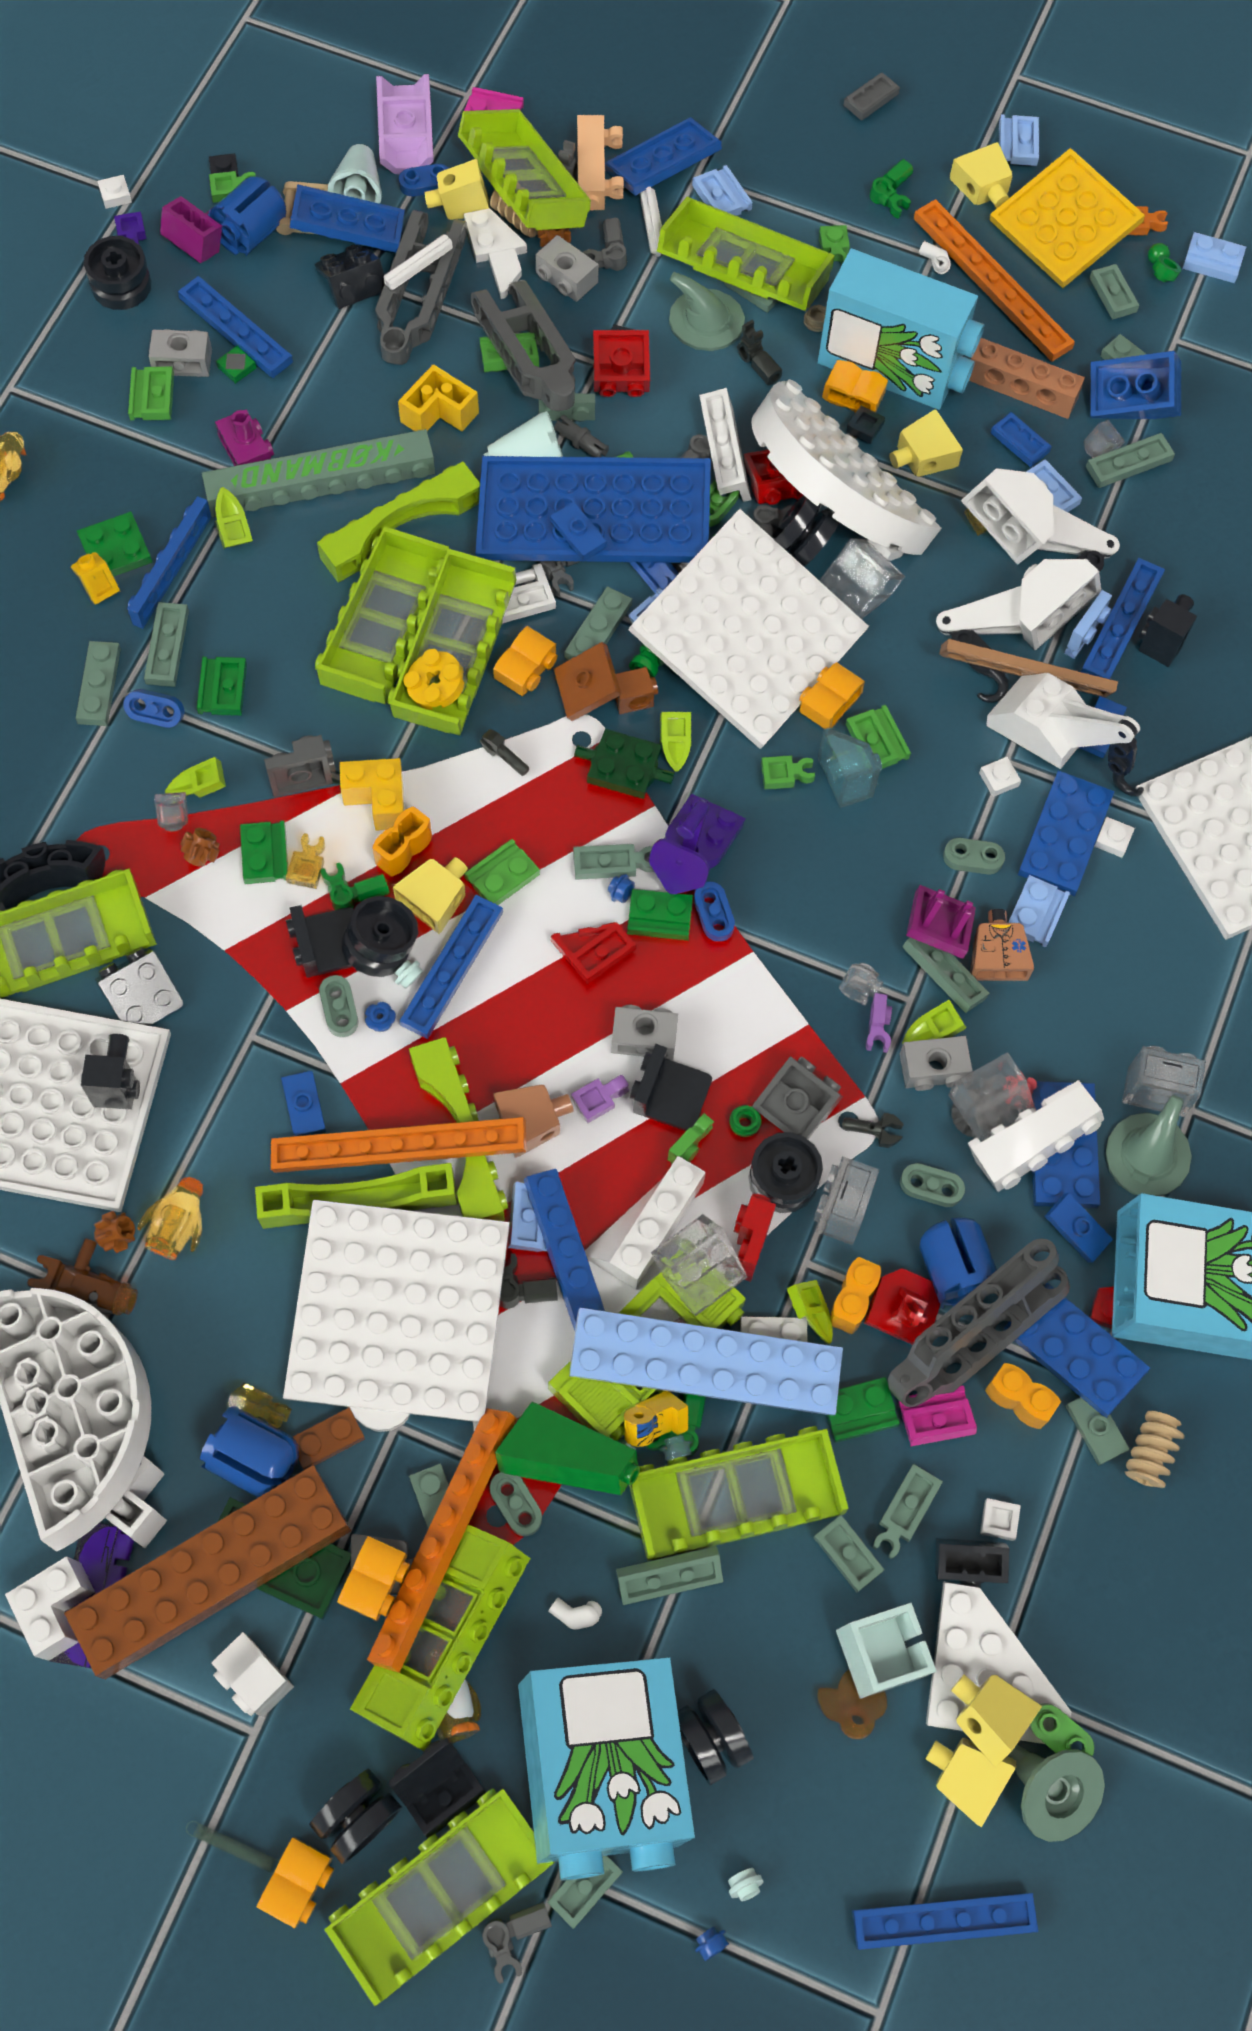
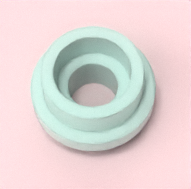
M407 960L395 972L398 976L395 983L397 985L401 984L405 989L408 988L424 972L419 967L420 963L416 960L411 964Z
M754 1868L746 1869L728 1880L731 1887L729 1894L731 1898L739 1897L741 1901L749 1900L760 1893L759 1886L764 1881L761 1875L756 1874Z

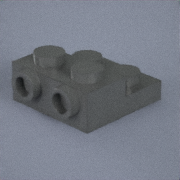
M322 735L301 737L299 740L292 741L294 752L288 754L278 753L271 758L264 759L274 798L333 784L331 773L336 772L329 740L323 741Z
M790 1056L752 1107L784 1133L791 1132L809 1139L844 1096L838 1092L841 1086L827 1075L823 1080L815 1075L813 1071L816 1067L801 1056L797 1061Z

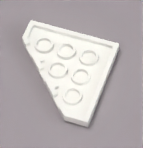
M943 1582L933 1662L937 1672L932 1673L926 1724L928 1726L963 1731L957 1724L956 1718L966 1704L951 1691L963 1674L978 1687L991 1675H997L1038 1704H1052L1071 1719V1710L983 1591L975 1586ZM1047 1717L1043 1721L1044 1729L1050 1730L1053 1728L1054 1719ZM1028 1727L1020 1739L1022 1741L1045 1744L1032 1733L1030 1727Z

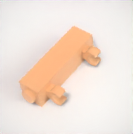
M577 115L578 185L591 200V211L605 210V196H610L613 199L623 198L624 179L623 177L616 176L605 180L604 146H609L613 149L622 148L623 127L613 126L609 129H604V115Z

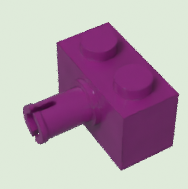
M180 196L162 207L160 234L198 262L203 263L220 251L222 225L208 216L209 211L206 213L202 212Z
M247 409L236 411L230 416L215 421L219 440L233 466L269 460L271 456H274L269 440H263L261 437L263 432L256 418L251 419Z

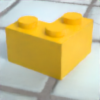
M434 364L398 401L400 422L414 431L424 429L428 431L439 418L458 430L463 431L479 414L478 392Z
M401 759L340 762V787L344 806L372 804L375 831L392 828L397 817L405 810Z

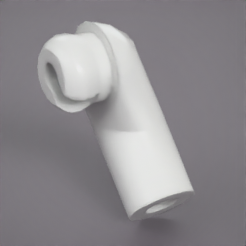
M924 241L920 247L919 254L931 259L933 268L938 274L948 272L951 263L947 251Z
M558 1597L548 1612L569 1628L578 1630L595 1625L602 1614V1608L595 1601H588L586 1605L572 1608Z

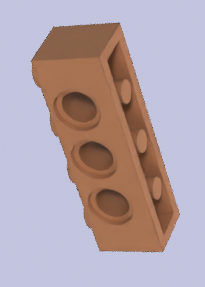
M981 338L971 360L975 361V365L969 381L1069 419L1078 400L1085 377Z

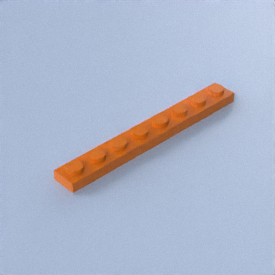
M936 199L915 211L914 220L942 249L947 251L948 255L1051 362L1073 349L1075 341Z
M524 1117L271 1138V1170L274 1173L522 1153L527 1152L526 1120Z
M486 1408L485 1414L479 1420L367 1658L373 1665L400 1672L497 1463L495 1452L517 1420L510 1412Z

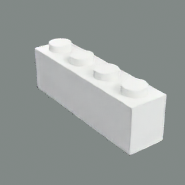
M1079 1080L1044 1099L1041 1103L1043 1108L1039 1110L1028 1108L1019 1113L1015 1123L1011 1126L1004 1127L1003 1124H1000L991 1129L990 1133L992 1135L988 1139L980 1142L978 1138H975L968 1142L977 1165L997 1192L1004 1188L1008 1190L1020 1182L1021 1176L1030 1170H1039L1048 1162V1158L1053 1154L1067 1151L1074 1145V1140L1084 1133L1089 1135L1101 1126V1122L1104 1120L1102 1109Z
M677 1156L664 1178L585 1250L588 1261L637 1289L704 1184L706 1172Z

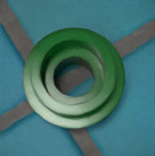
M742 1105L732 1111L729 1124L735 1134L749 1137L760 1129L761 1116L753 1107ZM747 1118L751 1124L749 1126H742L739 1120Z

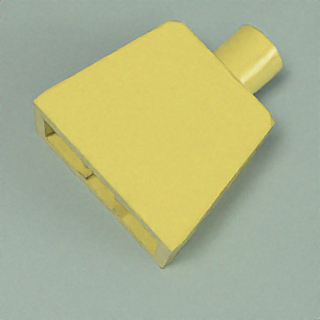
M996 142L953 159L950 180L974 205L992 201L994 206L998 208L1009 199L1007 193L1009 192L1012 180V171L999 143Z
M477 159L439 172L437 174L439 189L424 192L428 209L443 205L446 216L450 220L463 219L464 213L490 208L487 190Z
M933 410L900 432L897 445L898 450L891 452L889 457L894 468L897 469L908 464L914 475L920 477L958 467L963 449L938 411Z
M456 857L446 867H443L434 859H429L393 887L395 900L402 902L417 918L440 934L465 897V885L460 878L468 868Z
M963 1674L951 1689L966 1704L956 1718L957 1724L995 1767L1013 1751L1042 1708L1033 1699L997 1675H991L978 1687Z
M966 1738L960 1740L954 1752L938 1741H935L925 1758L943 1770L937 1780L936 1787L980 1827L983 1826L1016 1768V1760L1008 1756L995 1767L979 1748Z

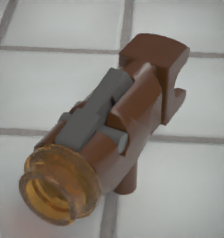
M86 1238L74 1266L64 1264L60 1260L39 1255L37 1262L42 1264L48 1270V1273L43 1279L30 1278L27 1281L30 1289L42 1288L67 1293L95 1307L101 1314L121 1315L124 1313L129 1315L135 1306L138 1295L137 1289L131 1288L129 1283H120L103 1272L99 1274L90 1272L91 1268L88 1265L97 1242Z

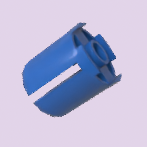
M249 177L209 211L208 216L222 225L220 243L234 255L241 252L247 256L278 228L280 220L286 217L287 211L282 195L275 186L270 187V182L262 177Z
M963 1217L951 1218L952 1228H950L946 1220L932 1225L921 1237L919 1248L942 1309L944 1305H953L954 1307L997 1271L982 1229L973 1219Z
M234 1405L229 1407L222 1415L227 1418L226 1422L219 1427L215 1435L210 1433L200 1455V1460L205 1462L201 1467L258 1498L290 1479L294 1471L293 1467L297 1464L299 1458L298 1443L292 1436Z

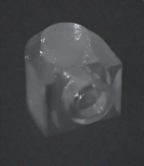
M1107 420L1100 422L1084 439V446L1087 454L1095 458L1119 449L1125 441L1111 422Z
M186 792L155 794L158 825L167 831L182 829L188 823Z
M866 963L852 964L841 981L839 989L846 997L866 1006L870 997L874 998L875 993L879 994L884 982L878 979L879 973Z

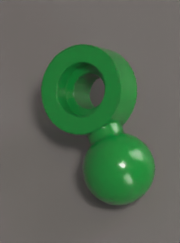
M1156 243L1148 251V259L1153 264L1152 268L1155 271L1154 276L1165 283L1168 281L1173 282L1182 270L1175 261L1169 258L1170 250L1168 246L1164 243Z

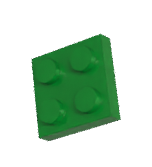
M132 512L77 530L85 553L92 554L96 552L107 563L113 577L153 563Z

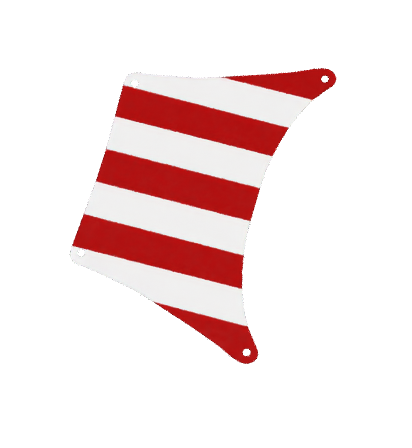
M583 715L574 721L565 716L551 724L506 739L504 745L529 766V771L524 776L515 771L499 755L491 756L484 747L425 767L403 771L405 810L414 806L430 818L432 838L424 850L411 857L410 863L401 873L392 877L375 864L372 847L377 837L385 830L375 831L372 804L344 806L340 785L181 816L108 824L86 831L76 839V841L106 846L109 849L110 855L105 861L102 878L115 870L130 869L141 897L148 899L189 923L223 949L253 976L285 1009L315 1045L343 1087L368 1130L457 1123L448 1109L438 1099L420 1088L409 1048L446 1037L449 1047L455 1046L460 1064L455 1065L458 1076L465 1075L469 1088V1093H465L468 1104L474 1103L479 1121L500 1119L494 1103V1093L545 1085L550 1099L568 1094L574 1112L558 1117L560 1123V1134L517 1158L514 1157L513 1153L486 1155L485 1157L487 1162L493 1160L499 1178L494 1180L497 1191L503 1190L507 1200L508 1209L504 1210L505 1220L503 1222L510 1223L512 1189L515 1182L524 1183L526 1176L557 1169L584 1251L664 1178L672 1165L668 1161L669 1149L686 1132L633 1113L634 1100L630 1098V1093L635 1080L641 1082L645 1071L640 1070L644 1057L611 1053L615 1009L625 1005H635L640 1007L641 1010L654 1011L657 1008H664L672 1011V1013H678L674 1059L671 1061L709 1073L712 1076V1083L699 1118L705 1113L714 1121L712 1124L713 1128L699 1141L697 1147L700 1149L689 1162L706 1172L704 1184L637 1289L588 1261L606 1312L619 1313L688 1245L697 1253H700L725 1279L735 1269L741 1245L736 1244L739 1234L733 1231L741 1204L748 1206L752 1196L748 1175L755 1150L764 1139L776 1133L784 1132L760 1114L761 1126L758 1132L749 1137H742L732 1131L729 1124L730 1115L739 1106L748 1105L752 1107L790 1056L797 1061L801 1056L816 1067L813 1071L815 1075L822 1080L826 1075L841 1086L838 1092L844 1096L827 1119L821 1122L808 1139L816 1146L822 1157L823 1172L818 1188L855 1156L866 1150L876 1137L872 1134L845 1131L839 1126V1116L844 1112H852L857 1115L859 1120L878 1122V1117L865 1095L762 964L734 925L731 937L725 941H713L706 936L694 904L696 889L678 893L693 895L688 941L629 935L636 944V950L589 984L581 978L553 945L551 935L555 933H560V935L577 933L578 929L587 927L598 928L603 924L617 922L626 933L628 929L631 896L625 903L613 902L610 897L611 893L608 892L609 884L613 878L575 880L573 847L634 844L635 852H640L645 847H653L657 840L664 839L666 830L669 827L647 792L645 798L642 799L587 783L591 761L574 757L576 746L573 745L572 737L576 732H587L592 739L591 744L587 748L595 749L600 743L605 727L597 719L589 715ZM285 821L289 880L278 879L275 880L276 882L245 885L243 880L240 824L262 822L274 824ZM203 828L216 836V842L220 844L218 847L220 851L214 863L207 860L204 866H195L184 859V852H181V842L186 832L193 834L195 829ZM511 839L540 869L538 877L499 904V906L503 907L501 918L428 1039L400 1026V1019L475 895L480 896L473 888V885L465 879V874L460 878L465 885V897L440 934L415 916L418 922V936L407 960L411 964L417 960L420 963L419 967L424 972L408 988L405 989L401 984L397 985L395 983V980L398 978L396 974L385 977L368 976L357 971L354 967L307 978L304 966H297L293 948L298 947L296 937L290 938L286 920L292 919L289 908L302 905L305 917L335 910L331 902L328 885L322 879V868H325L329 876H335L338 873L336 863L340 862L344 868L345 880L348 882L349 887H353L354 883L383 874L390 894L383 897H391L395 899L393 887L429 859H434L443 867H446L456 857L469 870ZM636 868V877H629L630 880L635 882L634 889L667 892L655 872H645L641 868ZM712 898L704 899L709 904L715 902ZM360 902L355 903V906H354L353 909H355V907H356ZM720 924L713 926L718 931L724 929ZM329 976H342L347 979L351 987L359 1024L356 1031L347 1037L333 1035L326 1023L319 988L322 981ZM335 991L331 994V997L338 998L342 993ZM378 1002L388 1003L391 1006V1010H394L396 1014L395 1022L384 1032L374 1031L365 1023V1018H367L365 1015L366 1009L372 1004L377 1005ZM382 1014L377 1015V1018L379 1019L383 1017ZM341 1019L337 1024L345 1026L348 1020ZM646 1026L637 1029L643 1035L653 1032L651 1028ZM623 1075L629 1084V1092L619 1098L612 1099L615 1104L614 1109L587 1123L573 1101L571 1094L598 1078L604 1086L616 1077ZM747 1118L739 1120L742 1126H749L751 1124ZM466 1157L389 1164L395 1174H399L421 1166L452 1163L457 1193L463 1178ZM458 1200L457 1205L416 1210V1212L463 1217ZM774 1211L767 1235L792 1212L778 1213ZM507 1243L504 1267L511 1264V1254L515 1253L518 1268L514 1275L518 1277V1284H523L525 1280L556 1278L548 1252L508 1248ZM557 1278L558 1301L525 1304V1301H519L518 1305L510 1309H505L499 1305L486 1408L510 1412L517 1418L515 1424L533 1401L583 1425L548 1390V1382L571 1361L575 1336ZM661 1298L641 1316L687 1324ZM473 1421L474 1431L479 1422ZM496 1463L468 1525L514 1545L524 1536L515 1534L507 1522L504 1526L497 1528L491 1526L486 1518L489 1508L496 1505L490 1493L491 1481L496 1474L500 1473ZM521 1477L543 1515L562 1484ZM504 1485L501 1488V1493L505 1496L511 1495L514 1491L511 1485ZM527 1513L519 1517V1522L522 1525H527L532 1520V1517Z

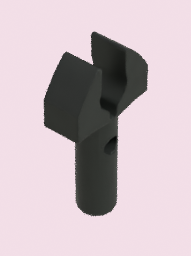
M489 729L482 736L480 743L491 756L499 755L521 776L528 773L529 766L504 745L505 738L502 735Z
M884 1113L878 1122L844 1118L842 1122L844 1130L875 1135L879 1140L878 1147H892L903 1137L890 1135L884 1130L886 1127L901 1130L904 1126L894 1114Z

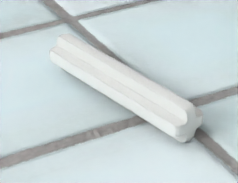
M650 186L639 194L650 251L656 257H659L661 253L657 252L662 224L656 193Z
M443 234L385 274L383 277L385 285L390 290H394L450 251L453 248L451 239Z

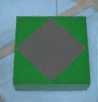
M238 346L216 361L217 367L235 384L256 369L255 361Z

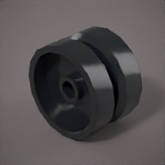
M108 236L92 244L84 255V267L95 300L102 306L113 310H127L138 306L147 298L151 291V278L143 250L133 239L124 236Z
M803 495L784 515L771 537L785 550L791 548L789 554L805 567L828 542L835 532L839 521L832 517L834 512L827 508L819 512L820 503L817 506Z
M374 896L364 899L355 907L342 937V952L348 963L357 971L368 976L385 977L395 974L406 962L416 941L418 922L407 906L391 897Z
M791 1132L776 1133L764 1139L755 1150L748 1175L752 1194H761L768 1197L771 1203L776 1204L775 1212L778 1213L796 1212L807 1206L816 1194L823 1172L822 1157L816 1146L804 1136Z
M715 1689L698 1698V1708L704 1719L703 1723L697 1713L689 1706L678 1710L681 1739L710 1786L725 1777L727 1773V1768L720 1752L737 1769L754 1759L740 1724Z
M369 1768L339 1789L309 1824L320 1839L330 1838L341 1828L344 1829L333 1841L330 1849L342 1865L350 1861L365 1848L403 1808L391 1793L383 1794L369 1804L381 1786L380 1780Z

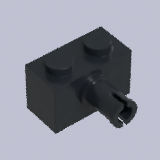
M1180 594L1174 603L1166 599L1160 609L1154 607L1146 620L1147 624L1139 636L1143 641L1138 651L1169 668L1183 647L1197 618L1195 614L1189 612L1194 606L1192 598L1185 594Z
M110 1034L107 1056L85 1055L81 1087L93 1107L132 1110L133 1100L139 1097L140 1081L136 1079L134 1070L130 1068L126 1061L130 1039L123 1034Z
M936 1538L935 1574L938 1579L960 1581V1584L975 1586L980 1589L981 1583L984 1582L1008 1583L1010 1548L1005 1542Z

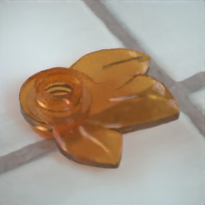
M850 1669L843 1674L838 1689L819 1688L818 1701L824 1715L828 1719L838 1722L845 1735L852 1739L868 1737L874 1729L875 1720L883 1716L887 1708L885 1691L860 1699ZM857 1715L861 1717L863 1724L854 1723L852 1716Z

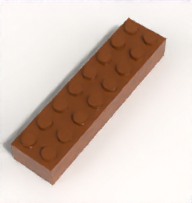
M312 1465L64 1614L95 1676L106 1680L255 1590L257 1587L351 1532V1529L319 1471Z

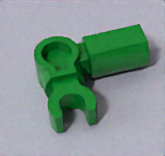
M901 159L883 177L876 178L870 190V200L873 203L882 204L884 207L887 206L890 209L891 215L897 219L900 218L902 209L898 206L908 210L911 204L910 199L904 195H898L896 189L913 174L912 165L905 159Z
M340 862L336 863L338 873L335 876H329L325 868L321 869L322 879L328 885L331 902L335 910L346 907L354 908L355 903H361L364 899L390 894L383 874L354 883L353 887H349L348 882L345 880L344 868Z
M683 1394L682 1401L688 1405V1431L679 1435L673 1431L661 1435L656 1442L645 1446V1448L656 1451L666 1447L668 1451L678 1453L680 1456H693L699 1448V1439L695 1431L701 1428L706 1397Z

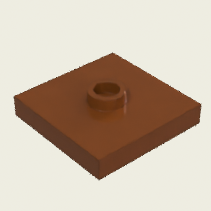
M603 642L554 668L566 716L571 721L621 695L608 646Z

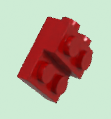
M593 330L594 392H600V395L603 397L615 396L616 392H627L631 397H640L644 392H649V330Z
M769 449L743 454L744 465L751 478V489L758 504L768 503L769 505H775L780 500L789 498L798 500L803 496L767 457L770 453Z
M752 1194L748 1206L741 1204L733 1231L739 1234L736 1244L741 1245L735 1265L741 1268L738 1278L749 1282L752 1280L776 1204L771 1203L768 1197L761 1194Z

